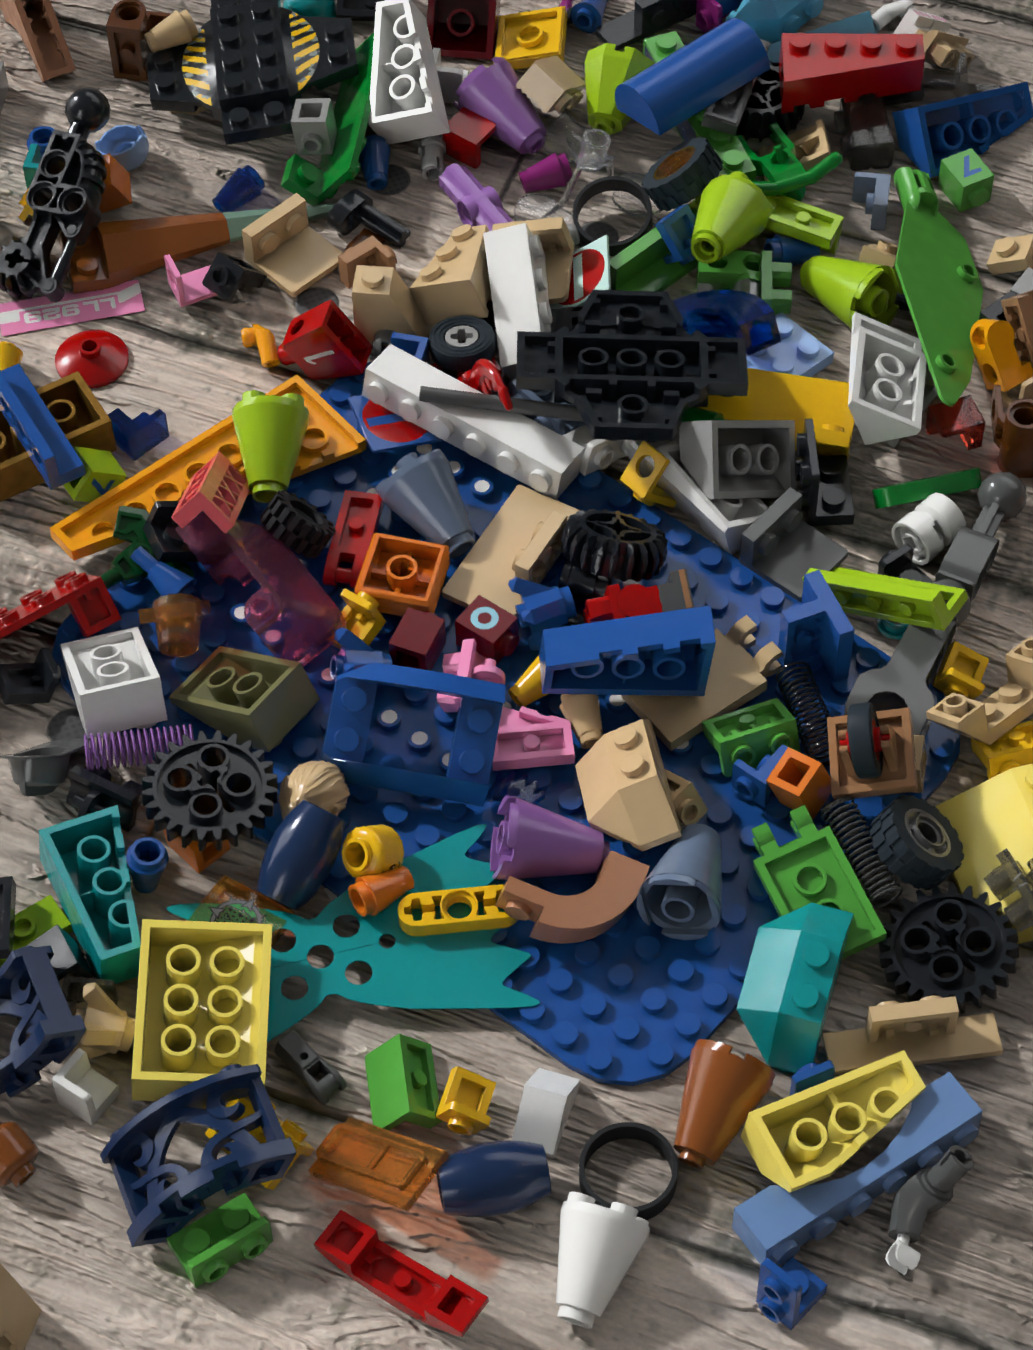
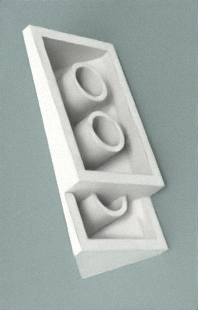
M855 312L852 316L848 407L864 444L869 445L917 435L921 430L927 363L925 354L921 352L922 345L920 339Z
M678 429L673 441L648 442L670 460L657 485L677 501L676 506L723 550L731 555L739 551L741 547V534L768 507L760 498L708 499L680 461V429ZM624 440L630 461L641 442L645 440ZM651 456L645 457L639 466V471L645 477H648L654 469V460Z

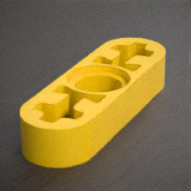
M505 884L412 893L405 896L399 902L397 909L400 928L411 936L507 928L514 925L518 919L510 917L506 912H499L498 907L495 906ZM483 901L484 915H479L478 902ZM459 902L469 905L472 909L467 917L460 919L450 916L447 912L451 905ZM435 906H440L441 919H436ZM413 909H421L422 920H413Z

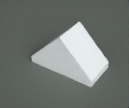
M538 1068L524 1085L512 1141L542 1144L546 1157L554 1159L580 1086V1079Z

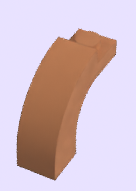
M610 850L600 866L594 885L583 893L569 896L557 895L509 876L495 906L504 909L506 914L518 920L529 919L535 922L529 936L531 938L560 944L586 941L603 934L624 916L636 899L650 866Z

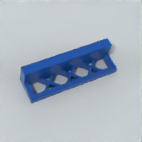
M20 364L2 371L0 370V410L50 490L86 475L83 462Z

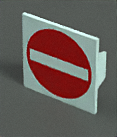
M607 234L573 253L568 299L563 303L549 304L550 309L584 306L592 290H611L609 236Z

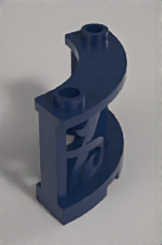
M49 945L41 947L25 946L13 950L0 967V1016L21 1018L11 1039L10 1055L0 1061V1094L6 1092L9 1098L41 1080L39 1071L49 1063L54 1061L60 1064L73 1051L86 1031L81 1015L72 1016L50 962L54 953Z
M232 1064L224 1067L217 1074L183 1086L152 1103L111 1134L110 1141L102 1150L100 1157L104 1164L110 1163L132 1224L127 1230V1235L132 1247L167 1242L169 1236L180 1231L192 1218L206 1209L203 1200L224 1189L228 1196L259 1183L283 1178L297 1152L291 1138H285L260 1077L262 1072L258 1064L243 1067L240 1064ZM249 1096L255 1113L237 1122H233L244 1114L245 1106L238 1101L231 1107H225V1102ZM181 1124L199 1125L218 1131L203 1149L201 1167L193 1172L178 1164H164L170 1142ZM260 1126L267 1141L262 1144L249 1133ZM222 1148L231 1151V1154L217 1159V1155ZM139 1168L143 1171H147V1173L144 1176H141ZM177 1176V1182L174 1184L166 1179Z

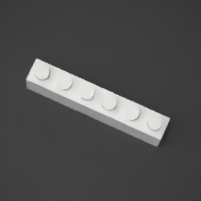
M390 344L366 368L362 396L467 452L469 455L491 465L504 474L528 485L534 490L557 500L578 476L585 448L523 414L419 401L420 386L474 393L481 392Z

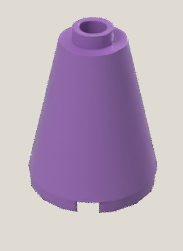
M504 57L492 58L491 60L495 64L488 68L481 64L464 79L456 91L459 101H454L453 105L458 111L465 107L496 124V131L492 135L519 153H535L544 145L546 141L544 137L547 130L530 98H527L526 93L522 94L521 89H517L516 83L519 81V78L512 65Z
M506 795L502 799L497 812L499 815H505L504 820L501 821L499 827L493 828L490 848V871H495L492 878L497 880H508L509 876L525 879L597 873L610 851L609 841H604L601 831L518 797Z

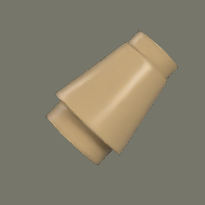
M186 9L181 12L175 10L149 32L145 33L144 38L152 53L192 42V38L198 35V30Z
M562 694L560 697L562 703L559 707L565 719L570 720L571 729L580 742L581 748L591 749L603 736L598 695Z

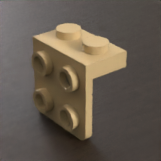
M547 217L544 219L493 224L492 231L526 223L533 235H539L546 258L549 304L565 302L569 296L574 242L564 218Z

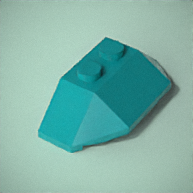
M810 903L758 928L736 1009L769 1067L795 1074L804 1065L815 1062L854 913Z

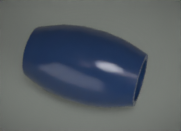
M303 799L284 818L268 844L260 866L257 890L277 902L299 911L316 895L328 878L342 845L345 820Z
M524 1141L483 1143L459 1150L436 1163L440 1200L443 1212L446 1214L465 1217H490L507 1214L529 1207L551 1194L549 1168L542 1144Z

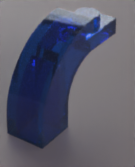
M710 290L673 300L683 317V328L691 335L698 330L706 337L745 338L747 356L781 342L773 309L764 300L753 294L737 290Z

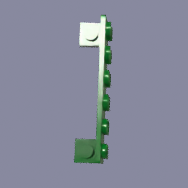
M374 33L356 49L359 75L341 82L334 108L337 135L333 154L322 155L319 168L297 154H294L287 160L281 186L293 194H299L310 205H319L326 198L331 199L346 180L352 181L359 172L361 164L358 160L367 142V138L364 136L371 112L370 87Z

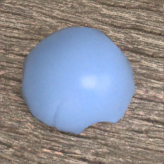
M117 125L106 131L101 139L95 142V147L102 155L110 153L130 172L140 167L146 160L149 151V141L140 125L136 127L132 125Z

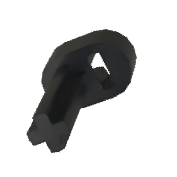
M353 189L342 197L332 207L327 217V225L343 236L351 233L362 223L400 248L406 244V239L411 233L410 230L374 208L373 200L358 189Z

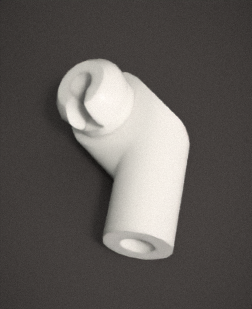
M899 0L879 8L871 15L876 33L898 15L902 20L909 8L917 10L912 5L914 2L911 0Z

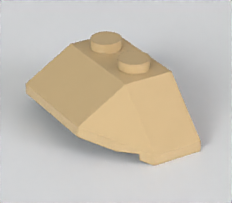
M641 719L604 734L575 765L587 820L592 828L615 839L631 843L632 847L641 851H646L682 836L653 724L650 719Z

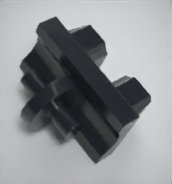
M94 764L93 771H88L78 765L69 770L68 777L70 778L71 785L66 803L79 809L78 817L118 805L121 829L129 832L135 826L136 812L142 804L143 789L141 784L129 780L120 786L111 782L112 775L107 768L105 770L100 766L98 771L96 764Z

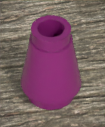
M553 153L519 173L525 193L566 187L567 182L574 180L565 153L560 155Z

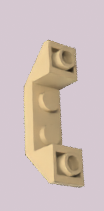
M1030 636L1028 639H1025L1021 644L1005 654L1008 683L1001 686L982 702L967 698L961 694L951 693L926 711L927 719L958 734L991 745L1033 713V637Z

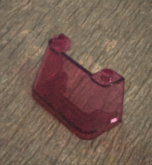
M201 512L183 529L180 526L175 528L176 532L218 586L225 582V578L237 579L244 587L254 579L261 585L262 588L247 600L244 607V616L274 657L301 662L304 667L336 641L334 636L337 629L346 628V620L336 604L293 551L283 545L284 542L281 540H276L273 537V533L268 532L264 528L265 525L237 519L235 525L225 534L204 512Z

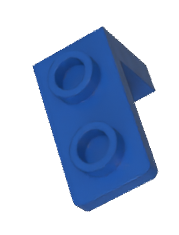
M791 1257L781 1268L769 1258H766L760 1265L756 1302L761 1312L774 1323L781 1322L792 1330L826 1293L827 1284L794 1257Z

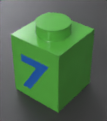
M972 148L941 159L938 186L959 212L981 206L985 202L990 201L994 174Z

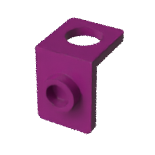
M697 0L696 26L706 34L721 25L722 18H726L730 13L722 16L723 8L716 0Z

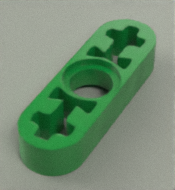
M972 468L872 489L875 509L924 500L933 493L947 495L980 487L982 478L980 468Z

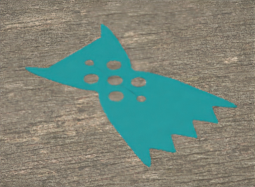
M487 825L473 826L404 858L401 866H405L410 871L414 880V888L405 892L376 916L369 914L363 917L359 915L350 901L348 890L330 902L313 919L306 920L291 913L258 908L262 915H267L262 918V924H272V933L279 929H287L293 932L296 937L295 946L287 952H278L271 948L267 1042L305 1018L322 1003L326 996L332 994L360 1003L406 1009H498L538 1005L540 1003L539 1000L503 985L504 980L527 961L531 954L491 942L493 935L501 928L428 936H411L406 934L399 926L398 905L409 894L488 886L494 880L492 876L495 871H490V863L470 859L465 856V853L479 839ZM483 901L478 902L479 915H484ZM461 902L451 905L447 910L450 916L458 919L467 917L472 911L469 905ZM176 904L167 907L166 910L189 921L210 922L213 912L209 907L217 908L220 904ZM229 906L223 908L226 910L220 913L219 920L216 917V920L219 922H224L225 920L226 922L242 923V920H244L243 923H251L249 922L251 918L244 910L241 912ZM435 906L436 919H441L440 906ZM498 907L499 912H505L504 909ZM421 909L412 910L413 920H422ZM228 912L230 919L233 921L226 920L224 918V913ZM349 914L358 919L360 928L354 936L343 938L334 932L333 923L339 916ZM385 934L392 935L395 938V944L391 948H383L379 944L381 936ZM317 945L328 946L335 953L333 962L328 967L315 968L307 960L309 950ZM355 961L366 962L372 969V976L364 984H352L345 976L347 966ZM291 976L302 977L308 984L306 995L298 1000L287 999L281 992L282 983Z

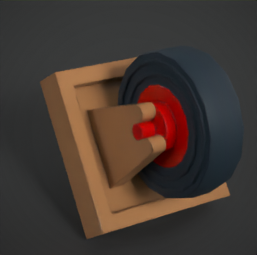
M865 702L850 705L848 715L827 717L831 792L834 800L846 796L855 799L918 791L913 720L909 707L875 711L872 703Z

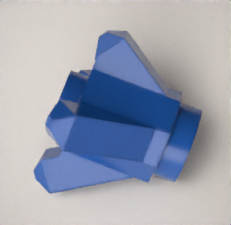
M516 576L509 580L510 590L520 594L522 604L515 605L521 628L529 627L531 636L528 638V645L531 650H540L544 629L561 627L562 624L568 623V619L577 617L574 600L568 586L562 588L558 586L548 587Z
M342 627L335 631L334 640L341 644V649L338 655H333L331 658L330 675L332 679H336L338 675L372 662L393 665L390 654H383L379 650H373L348 629ZM378 684L377 689H379L380 686H388V685Z

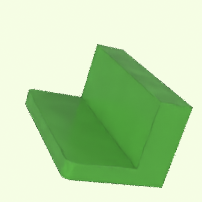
M397 1034L365 1056L374 1132L384 1134L403 1121L428 1129L442 1122V1120L435 1117L440 1103L431 1044Z

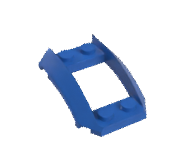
M375 662L338 675L335 680L321 758L325 762L337 765L350 784L411 793L483 807L490 785H488L502 707L505 704V685L447 673ZM378 684L460 698L446 777L363 763Z

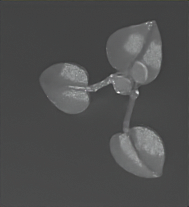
M565 111L548 129L543 146L547 156L556 153V155L565 153L569 164L575 162L577 165L564 195L558 203L551 196L542 193H530L523 196L515 205L514 221L563 217L566 225H569V223L574 222L573 215L563 207L567 204L582 170L593 173L606 166L608 176H615L613 169L614 157L608 155L611 143L609 134L600 129L585 128ZM624 172L620 175V177L635 181L642 187L643 174ZM623 191L613 192V203L621 211L634 217H647V210L637 197ZM650 198L653 216L661 211Z

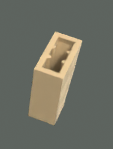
M356 266L352 288L354 325L371 344L373 343L374 334L384 329L429 338L434 325H426L411 291L394 267Z

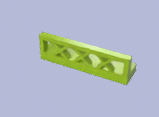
M701 194L695 197V203H700ZM784 195L766 196L767 200L772 204L773 212L764 230L782 236L793 237L818 246L820 250L832 254L836 253L839 247L844 220L843 216Z
M835 567L833 571L820 570L843 611L850 614L945 631L969 598L966 590L962 588ZM810 568V569L807 571V573H810V572H813V571H816V570H820V569Z

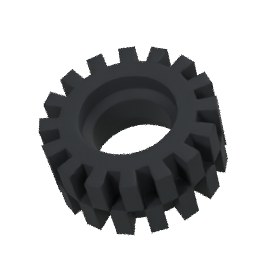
M279 490L260 515L261 524L265 525L264 528L268 532L273 533V537L276 540H281L284 542L283 545L288 549L291 547L295 553L299 555L302 553L307 558L312 557L316 559L336 531L332 527L333 523L326 520L327 516L324 513H319L317 507L313 504L310 506L307 504V500L302 497L299 499L296 494L288 493L286 490Z

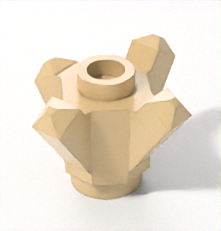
M96 982L83 986V999L85 1001L73 1005L71 1009L72 1016L81 1015L86 1027V1031L71 1052V1056L78 1048L87 1053L88 1059L106 1053L116 1054L118 1050L128 1053L134 1037L135 1018L128 1017L127 1012L120 1010Z

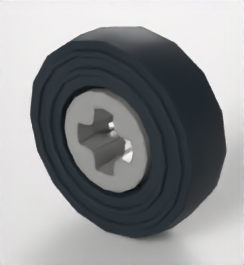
M461 315L447 318L437 323L431 329L429 335V351L432 360L438 366L450 371L464 372L471 370L477 360H491L496 349V337L492 326L485 320L474 316Z

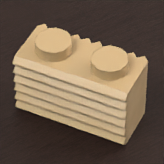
M557 55L536 60L516 83L517 89H521L522 94L526 93L527 98H532V103H537V108H542V113L555 110L561 113L566 108L572 110L583 98L584 95L581 91L586 86V83Z

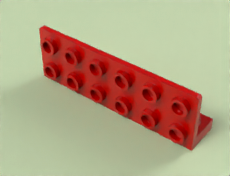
M72 571L54 580L56 586L44 593L41 589H37L24 595L19 599L21 605L10 611L6 607L1 608L0 639L65 604L68 605L84 637H89L122 618L101 576L87 575L85 572L77 575L75 571Z

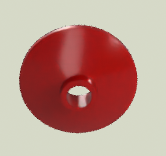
M88 330L74 334L59 346L55 355L56 370L61 378L78 371L90 389L103 387L116 381L125 372L129 363L128 349L122 339L102 330Z

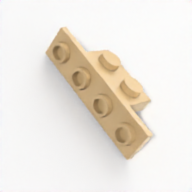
M932 995L924 997L919 1001L904 1003L884 1001L876 1006L869 1007L866 1028L822 1034L827 1061L831 1060L835 1067L834 1075L848 1073L902 1050H905L913 1066L1002 1055L1003 1048L994 1013L958 1017L959 1009L956 996L942 998Z

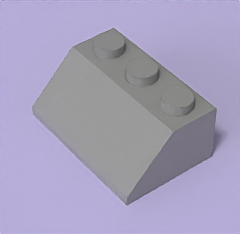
M708 420L681 423L679 427L680 461L708 499L779 498L790 487L796 490L795 420Z

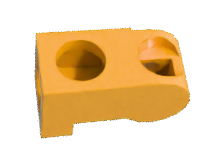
M978 320L971 328L970 341L986 389L993 390L994 385H1000L1001 391L1007 392L1033 377V368L1030 361H1020L1014 346V329L1010 323L1004 320Z

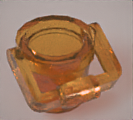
M169 594L156 599L152 604V608L140 609L138 613L140 624L155 622L158 648L162 654L170 657H186L193 655L199 649L201 623L204 615L211 613V606L209 600H200L192 595Z

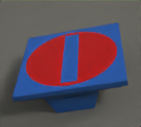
M362 395L348 397V402L357 419V430L366 439V449L370 446L373 454L444 441L416 424L406 421L392 411L373 403Z

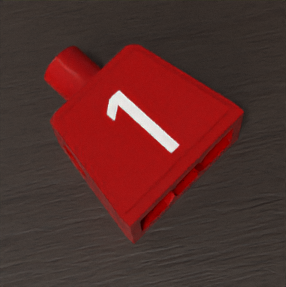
M328 300L295 317L290 322L283 343L278 347V358L286 366L296 363L313 380L360 375L364 372L372 350V344L335 302Z

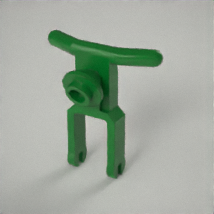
M778 123L769 125V129L772 132L770 137L776 146L773 147L771 154L758 157L744 141L743 137L737 135L756 168V175L765 176L769 180L752 181L763 191L765 196L784 195L802 201L805 197L806 186L815 184L843 162L842 154L833 152L810 170L805 171L803 165L796 157L795 145L782 131Z

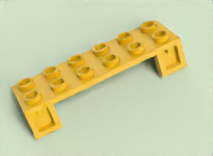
M747 368V396L723 397L720 395H709L708 407H699L722 413L725 420H795V451H797V433H803L804 420L813 419L817 454L824 456L846 455L847 459L849 457L855 421L848 407V382Z

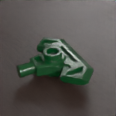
M128 506L119 507L113 537L130 542L131 544L111 562L112 569L100 575L107 590L119 582L126 586L148 577V573L130 558L132 553L141 546L156 559L143 530L149 516L145 509ZM186 562L165 563L194 578V572Z

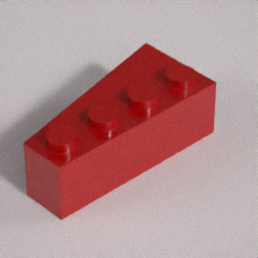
M782 33L779 58L781 114L794 112V106L809 104L811 109L823 107L825 101L843 98L844 102L847 103L858 101V98L864 94L873 93L876 97L921 90L925 62L923 34Z

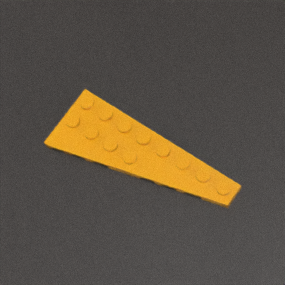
M298 374L265 394L283 396L289 393L299 394L304 398V406L309 411V424L291 479L366 450V439ZM232 415L50 527L51 538L73 561L125 542L113 537L119 507L128 506L145 509L150 514L154 503L157 501H180L192 476L219 451L246 477Z

